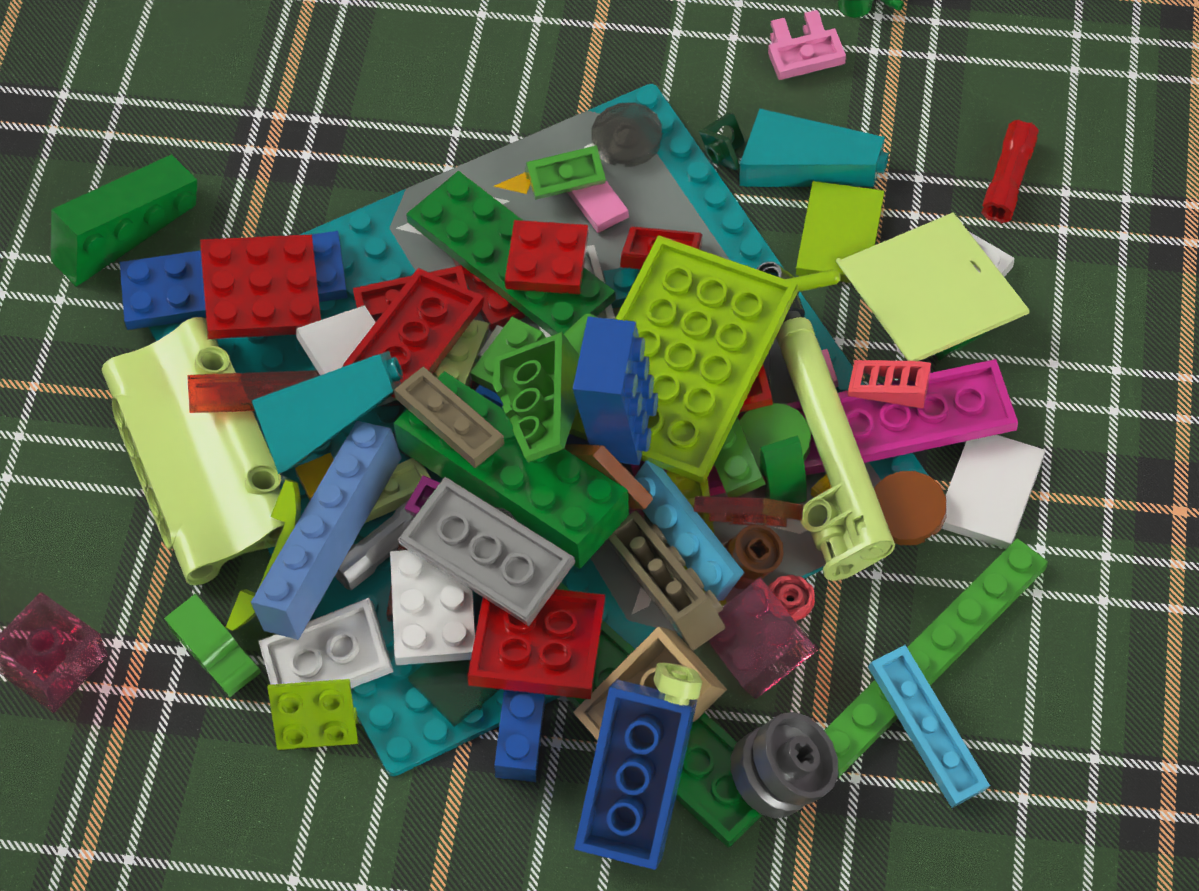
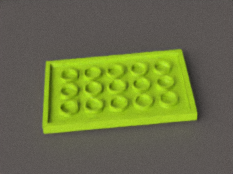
M658 235L615 318L616 320L636 322L639 337L645 339L644 356L649 357L650 361L648 374L654 376L653 393H658L657 412L655 416H649L647 428H651L650 448L648 452H642L641 461H649L662 469L703 484L705 483L798 293L797 283ZM577 408L569 434L588 441L579 409Z

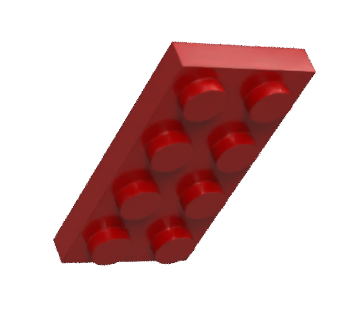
M418 268L344 362L343 367L389 351L392 358H397L402 368L403 379L400 380L401 383L422 367H425L433 374L482 309L484 296Z

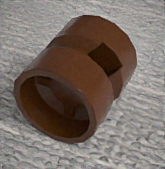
M751 524L743 528L723 545L745 572L734 586L737 589H748L758 584L780 565L784 555L783 543L778 534L762 524Z

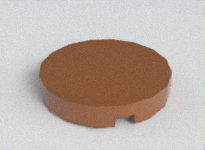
M899 471L886 476L874 487L895 544L918 545L925 542V539L932 535L935 536L942 529L947 518L946 496L941 486L930 476L917 471Z

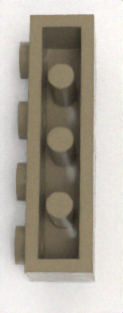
M637 510L629 514L624 522L608 538V541L623 565L691 650L694 651L726 628L718 615L723 610V607L711 590L703 592L702 588L705 586L691 567L687 570L684 569L686 563L673 545L669 548L665 546L668 543L667 539L656 524L649 526Z

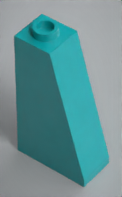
M759 109L740 162L739 185L745 187H812V181L855 187H874L878 173H885L889 159V153L883 152L885 137Z
M387 351L251 400L278 474L298 466L393 395L394 389L401 384L400 380L403 379L402 368L397 358H392L390 352Z

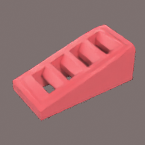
M855 360L848 388V396L924 409L931 363L923 361ZM863 373L871 374L869 385H861ZM878 376L885 377L884 385H877ZM893 378L900 379V384L892 385ZM908 381L915 382V386H907Z

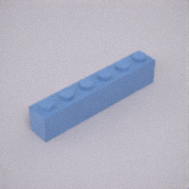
M356 421L251 601L263 631L299 640L401 460L391 428Z

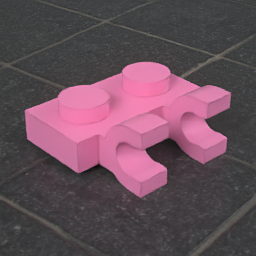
M818 10L804 13L807 25H803L805 36L791 38L785 18L771 21L774 33H770L772 44L768 45V55L778 80L845 64L846 54L836 29L825 31Z

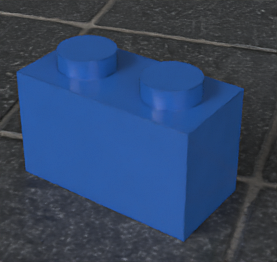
M504 690L494 765L495 778L536 782L545 710V694Z

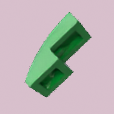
M798 435L762 446L760 449V469L766 480L765 501L770 512L807 501L805 465Z

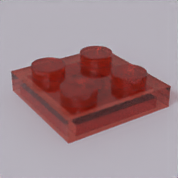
M695 496L694 512L709 514V522L729 523V525L738 526L763 524L769 527H787V520L802 521L803 505L766 498Z

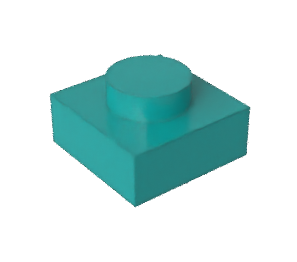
M617 268L603 271L605 284L616 293V300L611 304L612 309L622 307L640 269Z

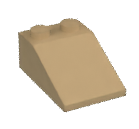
M658 626L592 692L591 700L586 699L573 713L598 741L609 687L618 679L657 689L654 683L657 663L682 665L696 670L703 682L693 722L727 689L675 631Z

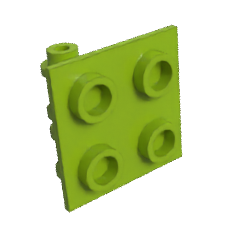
M350 679L268 685L277 750L358 744L356 729L357 709L353 706Z

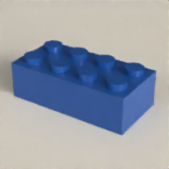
M588 317L573 384V393L589 445H603L620 463L640 465L642 452H648L651 443V428H647L649 416H655L658 407V393H653L654 376L648 374L649 357L644 356L645 339L639 337L635 321Z
M618 679L609 687L574 850L656 870L663 858L698 699L690 700L689 705L673 704L665 701V694L658 691V689Z

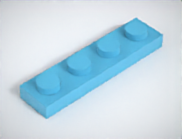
M645 461L634 478L652 495L653 500L645 510H642L650 521L658 526L667 539L670 546L673 545L686 563L685 566L688 569L691 567L705 586L703 589L705 591L711 590L718 601L724 600L745 572L666 472L655 464Z
M906 645L872 661L868 669L951 808L985 791L990 784Z

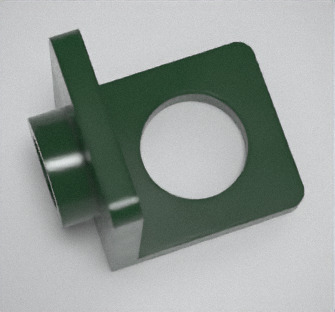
M728 112L700 130L699 133L704 143L706 154L712 163L737 170L740 168V164L734 150L744 144L745 140L735 115ZM721 127H730L732 131L731 140L727 136L717 134Z

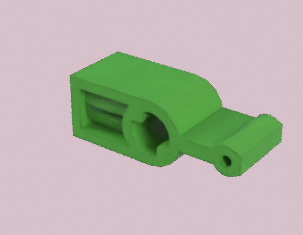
M196 594L164 618L172 633L229 697L261 673L258 666L242 650L228 630Z

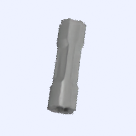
M409 500L397 508L392 517L359 543L352 544L335 574L336 579L346 589L352 591L372 575L377 566L390 557V551H397L403 547L400 545L398 538L414 518L404 509Z

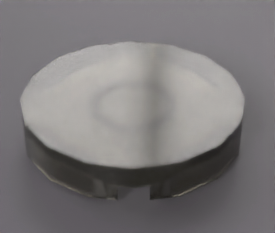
M634 102L613 105L600 113L592 125L593 146L597 145L599 156L602 160L616 166V163L625 164V167H635L643 164L656 155L661 146L662 124L657 114L645 105Z

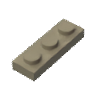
M425 367L420 368L394 389L395 398L474 468L504 445V435Z

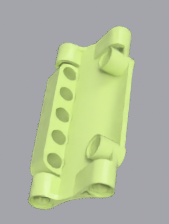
M202 317L188 319L160 340L141 349L107 360L102 367V373L112 395V410L115 422L167 549L174 548L186 582L190 585L208 583L218 575L220 568L228 560L244 553L276 546L285 522L270 516L281 492L280 473L278 474L272 455L229 355L219 347L216 339H208L206 319Z

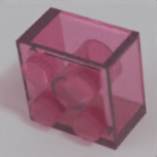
M761 577L723 606V610L718 615L726 628L708 640L739 684L755 700L818 651V648Z
M42 592L0 633V674L53 713L108 657L100 633Z

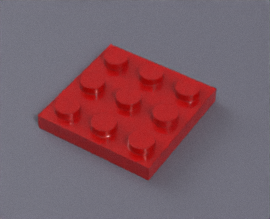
M312 234L200 240L208 339L296 335L297 328L321 320Z
M556 589L529 626L487 599L482 598L468 672V686L591 700L606 595Z

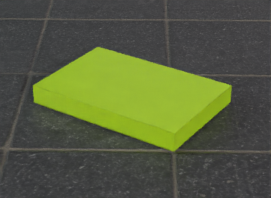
M812 181L796 265V275L803 276L828 270H837L841 276L840 282L851 283L836 263V259H844L876 245L884 190Z

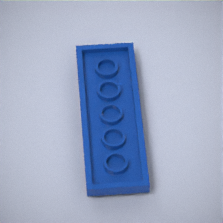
M332 231L312 234L319 302L348 298L339 232ZM201 251L120 262L124 322L127 330L180 323L194 317L206 319Z

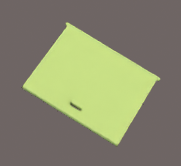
M954 212L844 259H836V263L907 361H920L1029 314V308Z

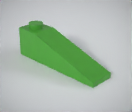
M562 332L494 358L493 387L503 403L504 412L510 419L513 426L512 430L528 462L564 449L578 408L573 393V384L579 354Z

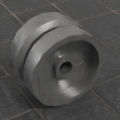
M796 712L783 713L771 719L762 727L753 730L736 743L731 755V774L738 792L746 803L761 815L776 819L790 816L802 809L806 804H811L822 798L833 789L838 777V757L831 739L819 724L808 716Z

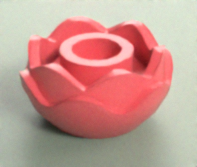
M780 576L767 587L766 604L769 611L778 619L794 622L805 618L812 611L815 604V592L813 586L800 576ZM788 598L794 599L793 601H787Z

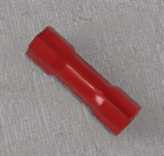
M1021 120L1009 123L1003 141L1002 152L982 204L983 209L981 213L988 220L997 221L1002 224L1012 219L1024 173L1038 139L1039 129L1033 123Z

